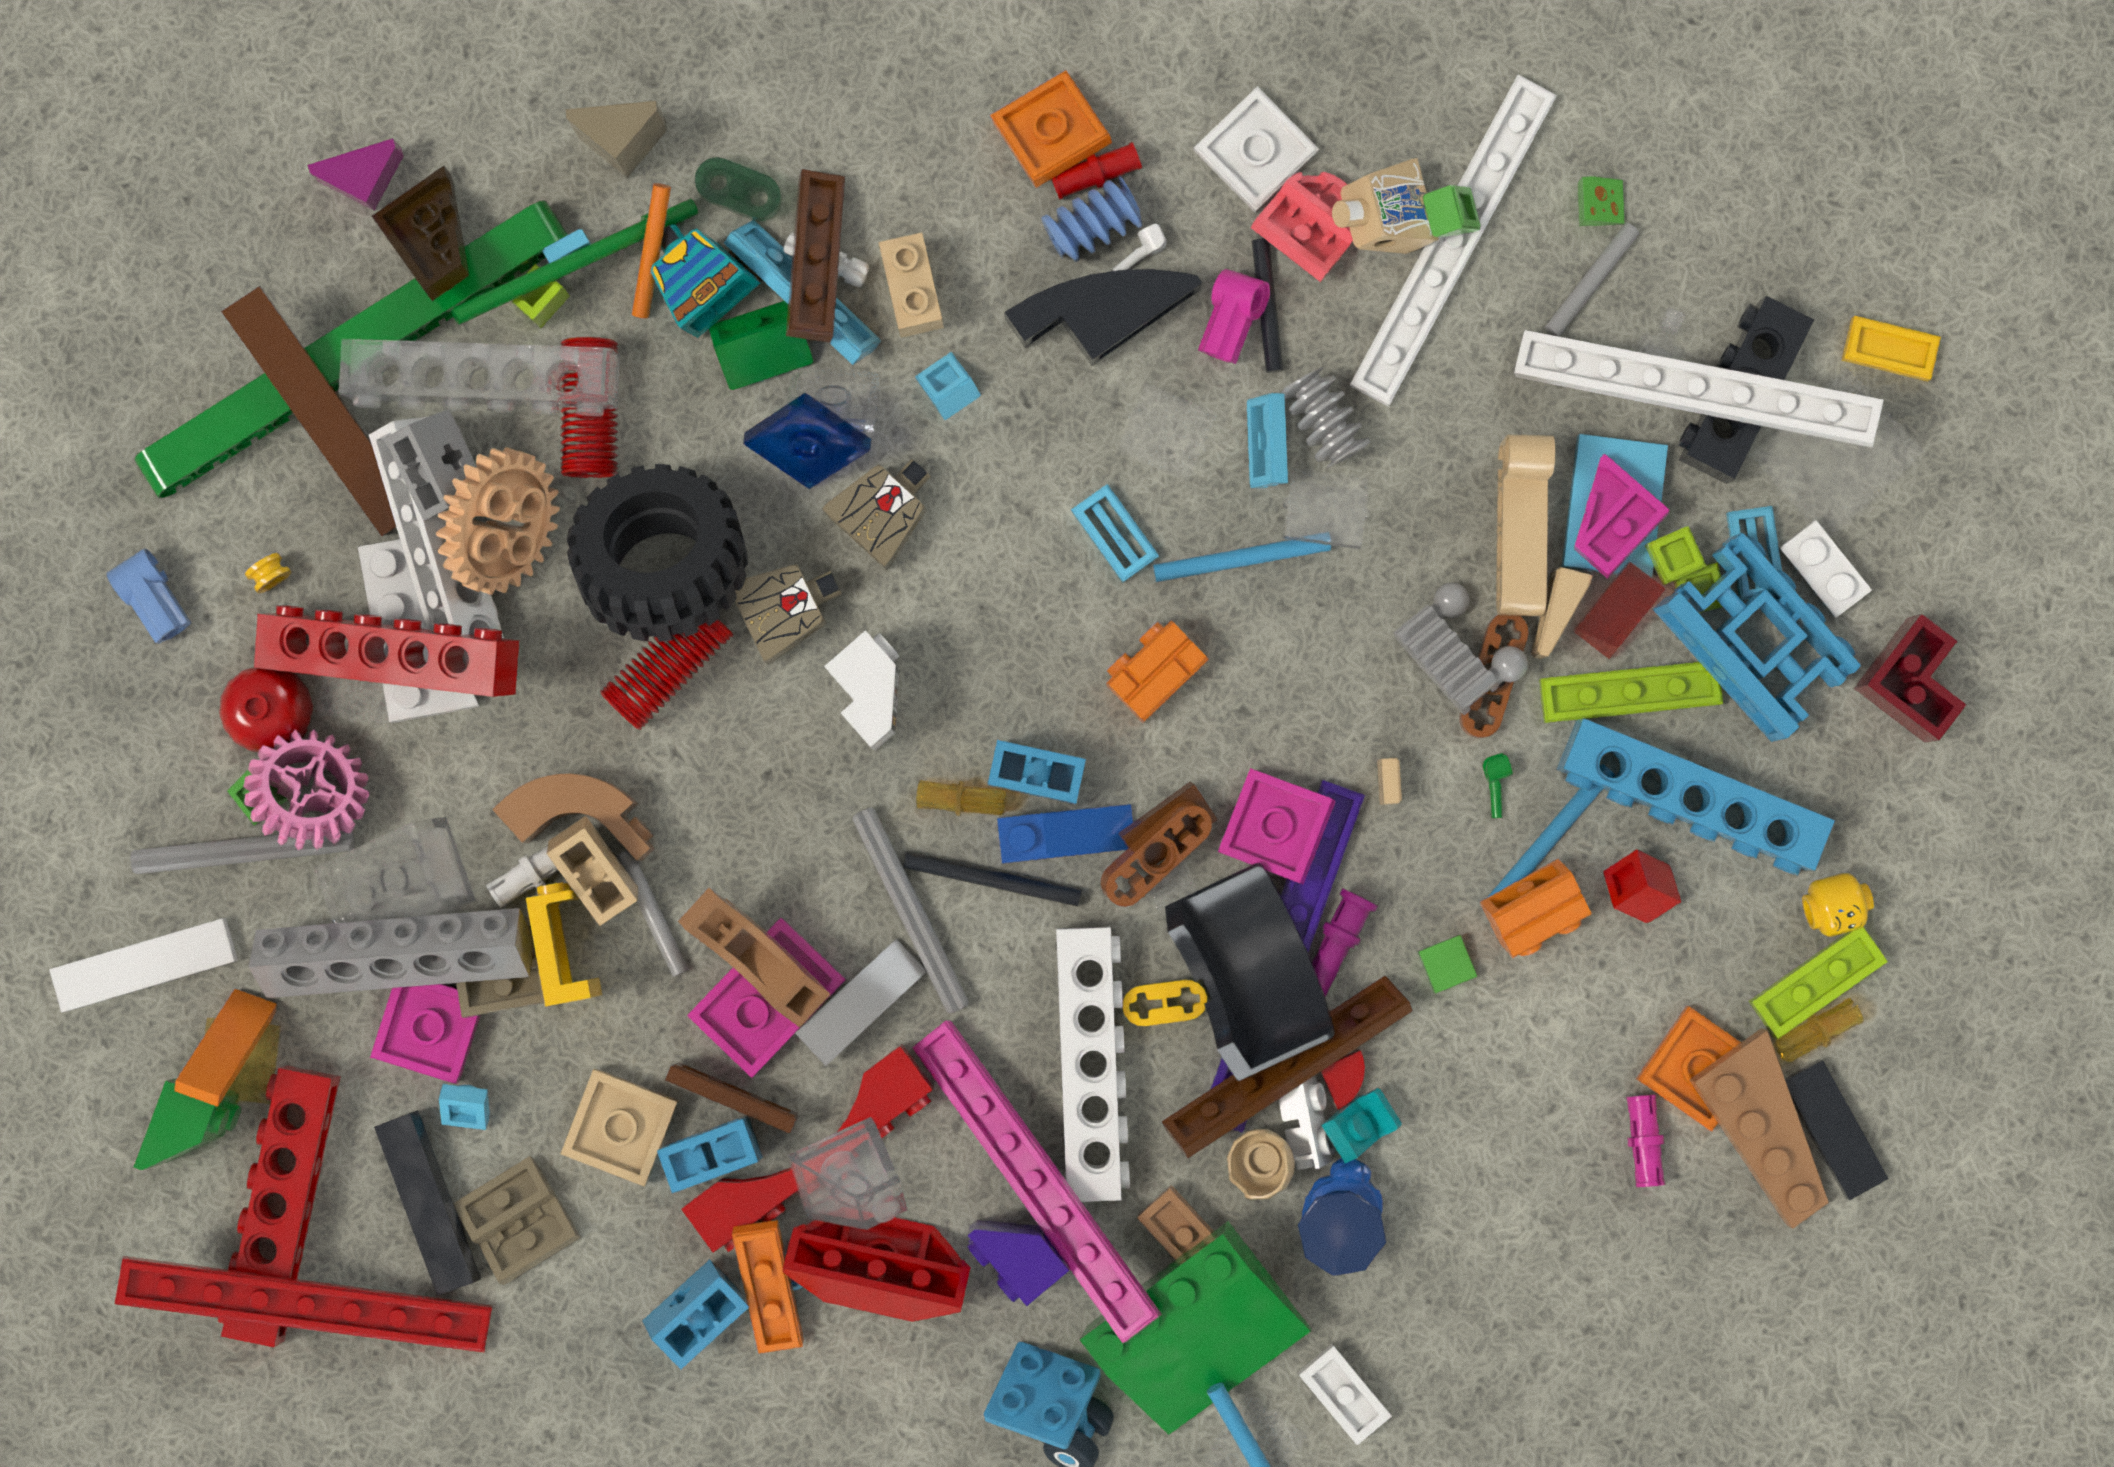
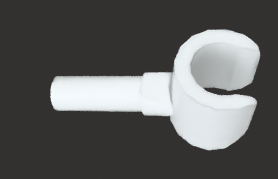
M1153 224L1139 231L1137 234L1142 246L1116 265L1113 270H1129L1141 259L1143 260L1147 256L1149 257L1163 251L1167 241L1161 227L1158 224Z

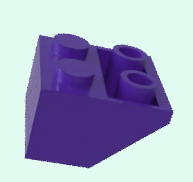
M976 1220L969 1227L968 1237L970 1239L968 1242L970 1244L967 1245L968 1249L983 1267L991 1263L999 1273L997 1277L999 1279L996 1282L1012 1302L1020 1298L1028 1306L1069 1271V1267L1039 1225Z

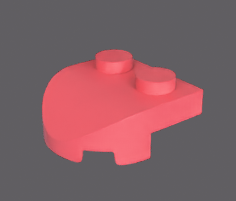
M1302 172L1296 173L1285 181L1280 191L1259 214L1250 228L1321 282L1344 255L1353 241L1350 228L1338 227L1332 217L1334 204L1342 200L1341 189L1348 184L1327 172H1322L1319 176H1303Z

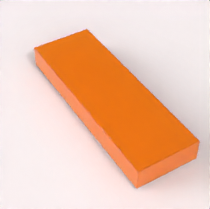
M234 989L176 1079L175 1091L218 1107L273 1019L277 1004Z
M778 1220L733 1227L732 1237L749 1306L748 1309L758 1354L803 1347L804 1337L791 1278L782 1272L786 1254Z

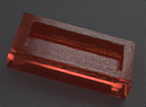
M1629 560L1577 624L1573 632L1610 659L1666 589Z

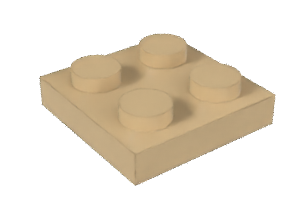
M593 1069L562 1148L561 1155L645 1187L658 1157L657 1150L662 1147L679 1100L604 1071Z

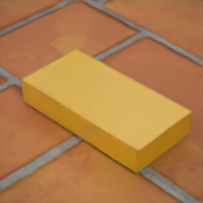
M1853 316L1841 361L1928 382L1932 378L1941 337Z

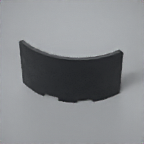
M1255 863L1165 906L1167 931L1181 953L1194 981L1203 979L1211 1001L1204 1003L1213 1029L1217 1051L1237 1081L1325 1042L1334 1036L1335 1030L1328 1004L1308 951L1282 897L1262 864Z

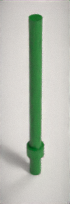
M690 198L668 208L665 227L679 224L698 215L695 202ZM648 213L642 215L641 221L451 308L455 321L458 325H461L644 240Z

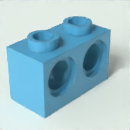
M747 1115L664 1145L657 1150L672 1193L757 1163L763 1158Z

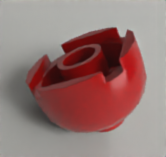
M252 667L241 671L228 682L221 695L219 714L224 730L236 744L251 752L259 753V749L263 745L274 749V740L278 735L287 743H290L291 734L297 730L301 738H303L308 730L307 727L313 712V703L308 688L296 674Z

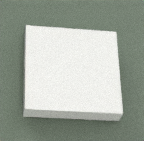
M1257 86L1194 147V151L1256 213L1282 188L1288 178L1296 174L1319 152V148Z

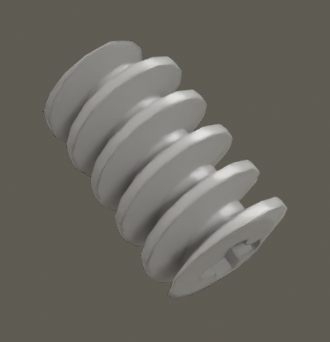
M1324 367L1291 383L1282 390L1281 394H1285V399L1297 398L1289 408V412L1291 415L1306 414L1298 423V428L1301 431L1314 429L1312 434L1306 439V443L1308 446L1322 445V448L1316 453L1315 459L1317 462L1331 460V463L1326 467L1329 468L1367 447L1371 441L1369 438L1355 440L1353 437L1362 427V424L1360 422L1346 424L1345 420L1354 410L1352 406L1337 407L1336 404L1344 397L1345 393L1343 391L1329 393L1328 388L1334 383L1336 377L1335 375L1321 377L1319 373L1323 370Z

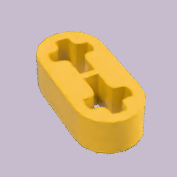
M1182 979L1133 987L1125 994L1122 1000V1009L1125 1017L1137 1026L1188 1021L1199 1017L1204 1012V1003H1207V995L1202 986L1193 980ZM1189 987L1192 994H1199L1200 997L1199 1002L1192 1004V1011L1189 1013H1185L1181 1005L1167 1006L1166 998L1180 996L1181 988ZM1145 993L1147 1000L1161 999L1162 1007L1149 1009L1148 1017L1142 1019L1137 1011H1130L1129 1003L1136 1002V994Z

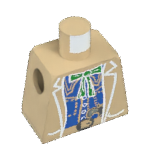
M1418 158L1370 173L1342 187L1340 193L1342 200L1337 201L1332 209L1334 223L1340 228H1350L1353 243L1360 250L1407 254L1439 240L1438 237L1432 235L1423 201V196L1427 192Z

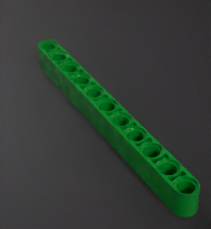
M547 201L536 202L466 245L465 253L469 276L434 301L429 298L416 278L306 346L305 349L333 389L337 391L365 373L363 369L367 366H370L372 369L403 349L401 345L405 342L410 345L439 327L438 321L445 318L448 321L453 318L451 308L515 279L513 274L517 271H520L522 274L535 264L537 265L545 260L544 248L566 237L568 234ZM264 373L146 447L136 455L134 460L158 499H163L175 494L177 486L182 485L184 488L214 469L213 464L218 460L222 464L252 445L250 440L257 437L260 440L290 421L288 416L293 414V412Z

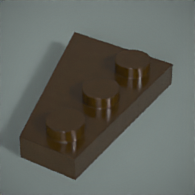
M445 165L372 215L374 221L432 301L469 276L453 179Z

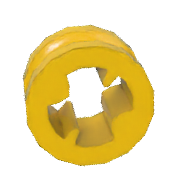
M273 553L264 557L245 572L248 580L253 579L256 582L254 589L258 594L272 589L291 575L292 571L287 566L283 567L280 564L282 556L279 553Z

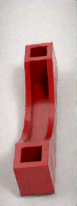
M901 1044L864 1072L858 1096L847 1119L833 1138L815 1154L793 1167L771 1175L746 1179L721 1178L687 1203L681 1210L713 1253L722 1246H724L727 1252H730L735 1248L732 1237L733 1227L753 1224L758 1219L761 1222L772 1221L786 1210L782 1202L796 1192L800 1198L804 1197L822 1183L818 1175L828 1167L833 1165L836 1171H839L859 1155L854 1148L869 1138L875 1144L895 1129L890 1121L903 1111L911 1117L929 1104L931 1100L927 1094L933 1090L934 1086L903 1044Z

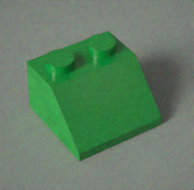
M177 1078L166 1080L133 1168L142 1171L167 1163L224 1136L226 1130L231 1132L235 1128L241 1113V1106L236 1105L240 1093L229 1089L217 1107L176 1092L175 1082Z

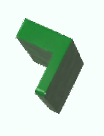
M785 301L715 323L709 328L714 350L730 390H735L813 363V357L807 340L786 336L788 303Z

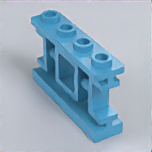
M1740 533L1728 538L1722 544V547L1712 554L1726 573L1701 595L1691 582L1688 581L1679 585L1674 590L1675 592L1665 597L1653 608V611L1763 734L1773 742L1787 739L1800 727L1798 723L1809 716L1794 698L1818 675L1831 688L1841 685L1846 680V677L1849 674L1855 673L1861 665L1854 658L1855 651L1845 639L1835 636L1824 624L1826 620L1821 611L1814 605L1805 603L1796 593V585L1785 572L1776 570L1765 558L1766 552L1762 545L1754 538L1746 537L1745 534ZM1747 571V574L1758 587L1764 590L1756 592L1744 604L1730 586ZM1715 600L1731 615L1716 631L1699 614V612L1704 611ZM1758 608L1785 637L1762 661L1734 632ZM1806 639L1821 657L1813 660L1803 670L1789 653ZM1777 667L1791 683L1774 698L1758 679L1764 678L1773 668Z

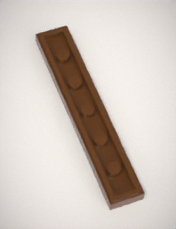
M261 286L257 287L222 310V314L381 537L396 527L370 439Z
M1383 976L1330 1011L1335 1034L1331 1039L1240 1081H1237L1234 1075L1230 1076L1161 1121L1166 1132L1184 1155L1190 1158L1411 1013L1413 1010L1410 1002L1386 976Z

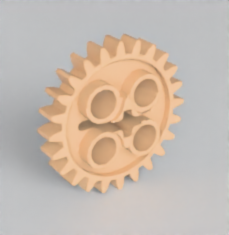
M505 447L503 451L492 448L489 457L478 454L476 458L477 468L465 464L463 467L466 478L463 481L456 478L452 480L457 490L455 495H444L443 497L450 505L449 510L438 513V517L446 521V526L436 532V536L446 539V542L438 549L439 554L448 557L443 567L453 571L451 578L461 582L462 586L477 592L482 591L489 595H493L495 590L506 593L509 584L519 587L521 585V573L531 577L533 575L531 563L534 560L541 563L544 561L543 555L540 552L542 546L551 547L553 544L546 537L548 531H553L558 527L557 524L550 522L551 516L560 511V507L552 505L550 502L558 494L557 489L548 487L554 479L553 475L544 472L545 463L536 461L535 456ZM475 516H481L502 522L489 520L486 523H484L473 518ZM515 520L524 523V525L512 526L503 522Z

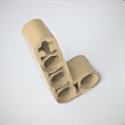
M1506 435L1500 443L1498 460H1503V468L1498 469L1497 614L1544 616L1547 601L1548 480L1554 471L1555 439L1554 436Z

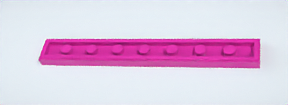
M946 1020L912 1048L1121 1342L1129 1341L1162 1314L953 1022Z

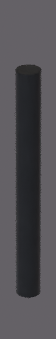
M907 851L903 867L909 870L1077 907L1082 889L911 851Z

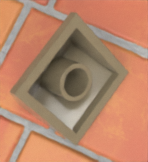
M656 101L565 109L566 119L579 139L627 178L667 131V122Z

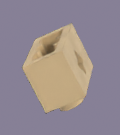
M923 233L878 242L900 337L944 328Z
M587 816L549 840L546 854L599 926L637 901L638 886Z

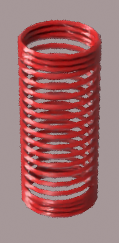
M600 337L564 339L560 343L562 345L560 347L562 349L560 356L564 359L560 363L564 367L560 371L564 375L560 379L564 383L560 387L564 391L560 395L563 398L560 403L563 406L560 410L563 414L560 418L563 424L560 428L564 430L560 434L564 438L560 442L564 446L560 450L564 454L560 458L562 461L560 463L562 465L560 473L564 476L576 478L612 477L618 474L616 470L619 469L617 467L619 463L610 459H615L618 455L614 452L603 451H615L618 449L614 444H605L618 441L616 437L609 436L618 433L616 429L610 428L618 425L616 421L611 420L618 417L616 413L612 412L618 409L616 405H613V403L618 401L616 397H613L618 391L612 389L618 385L616 381H612L618 377L617 374L612 373L619 369L617 366L612 365L619 361L615 358L618 354V343L615 340ZM573 362V363H579V364L568 365V364H565V363ZM574 370V371H580V372L568 373V372H565V371ZM567 378H575V379H582V380L568 381V380H565V379H567ZM567 386H575V387H583V388L569 389V388H565V387H567ZM567 394H576V395H584V396L569 397V396H566V395H567ZM567 402H577V403H586V404L569 405V404H566V403H567ZM567 410H578V411H587V412L569 413V412H566V411H567ZM572 417V418L587 419V420H575V421H570V420H566V419ZM573 425V426L587 427V428H575V429H570V428H567V426ZM573 433V434H580V435H587V436H575V437H570V436H567V434ZM574 441V442H581V443H587V444H575V445H571V444H567V442ZM575 449V450H582V451H587V452H575V453H572V452H568L567 450Z
M716 620L710 626L706 623L698 626L697 633L686 637L692 644L680 634L673 635L681 645L674 639L667 642L679 654L664 641L659 642L658 638L654 637V640L677 663L652 641H648V645L672 670L648 648L642 647V650L666 675L640 652L637 653L638 658L660 678L661 682L635 658H631V662L655 687L633 667L625 664L626 668L650 693L624 670H620V674L644 696L646 701L617 675H614V679L638 701L639 705L612 681L606 683V687L600 690L601 695L636 729L642 730V727L649 723L647 718L653 719L652 712L659 713L657 706L665 707L663 700L666 702L670 701L668 694L676 696L673 688L681 690L680 683L687 684L685 677L688 679L693 678L689 670L698 673L696 665L704 667L701 659L710 661L705 652L715 656V651L712 647L716 650H721V646L717 641L721 644H726L727 640L733 637V633L720 620Z

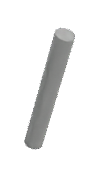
M1629 223L1623 225L1544 328L1553 336L1560 337L1640 234L1633 225Z
M627 850L616 855L619 862L638 886L637 903L672 976L675 977L689 970L637 860Z

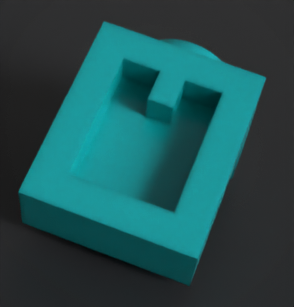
M1376 1088L1353 1099L1321 1126L1343 1161L1348 1163L1363 1154L1379 1138L1396 1131L1401 1127L1402 1122L1382 1090Z

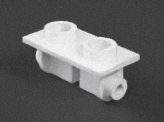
M1315 1075L1278 1099L1283 1121L1299 1119L1300 1127L1285 1130L1287 1143L1292 1149L1297 1170L1314 1167V1164L1315 1169L1321 1168L1333 1161L1332 1154L1335 1153V1146L1321 1126L1325 1122L1323 1110L1326 1108L1327 1101L1324 1087L1321 1083H1317Z

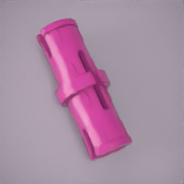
M1656 1094L1626 1097L1631 1137H1628L1627 1141L1628 1147H1632L1636 1187L1665 1185L1661 1159V1144H1664V1135H1659Z

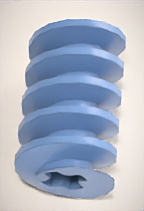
M1120 175V188L1110 180L1103 183L1105 197L1095 189L1088 192L1089 206L1077 197L1072 200L1073 214L1063 206L1057 208L1058 223L1047 214L1041 217L1044 228L1062 259V255L1067 254L1075 262L1079 261L1078 247L1080 245L1085 247L1091 254L1094 253L1095 237L1100 238L1106 245H1109L1111 243L1109 230L1112 228L1122 237L1127 235L1125 221L1128 219L1137 228L1142 227L1139 207Z

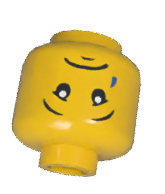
M1840 873L1815 880L1809 885L1808 894L1802 896L1803 910L1809 926L1813 930L1819 929L1823 935L1828 937L1863 928L1868 919V910L1874 908L1873 896L1869 886L1866 883L1859 884L1857 879L1850 873Z

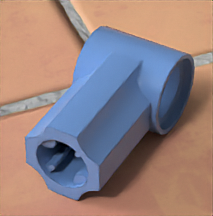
M144 548L108 571L106 575L118 596L127 605L133 607L155 643L160 644L184 631L191 624V621L167 586L168 577L164 570L159 572L156 568L157 559L148 549Z

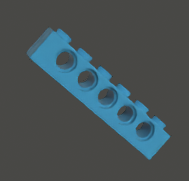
M1584 718L1576 720L1556 769L1566 773L1565 782L1587 791H1590L1592 784L1600 786L1609 791L1606 798L1629 808H1632L1634 802L1650 808L1648 815L1652 818L1671 825L1674 824L1675 819H1679L1691 824L1689 832L1713 842H1715L1717 835L1733 841L1732 850L1757 859L1760 852L1775 858L1773 863L1775 868L1797 876L1801 869L1804 871L1816 870L1835 822L1833 819ZM1605 753L1615 755L1620 763L1619 772L1613 778L1605 776L1600 770V759ZM1649 769L1655 771L1661 779V787L1654 795L1648 794L1641 784L1643 774ZM1691 786L1700 791L1703 799L1701 807L1695 812L1687 809L1683 801L1685 791ZM1733 803L1740 806L1744 813V820L1736 829L1730 827L1725 819L1726 809ZM1775 820L1780 822L1785 829V838L1777 846L1772 844L1767 837L1768 826Z

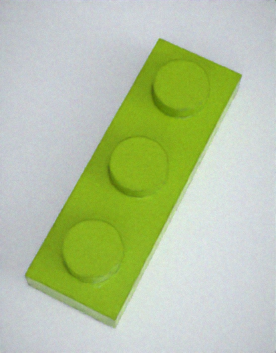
M1863 927L1843 934L1748 1002L1773 1038L1779 1039L1888 961Z

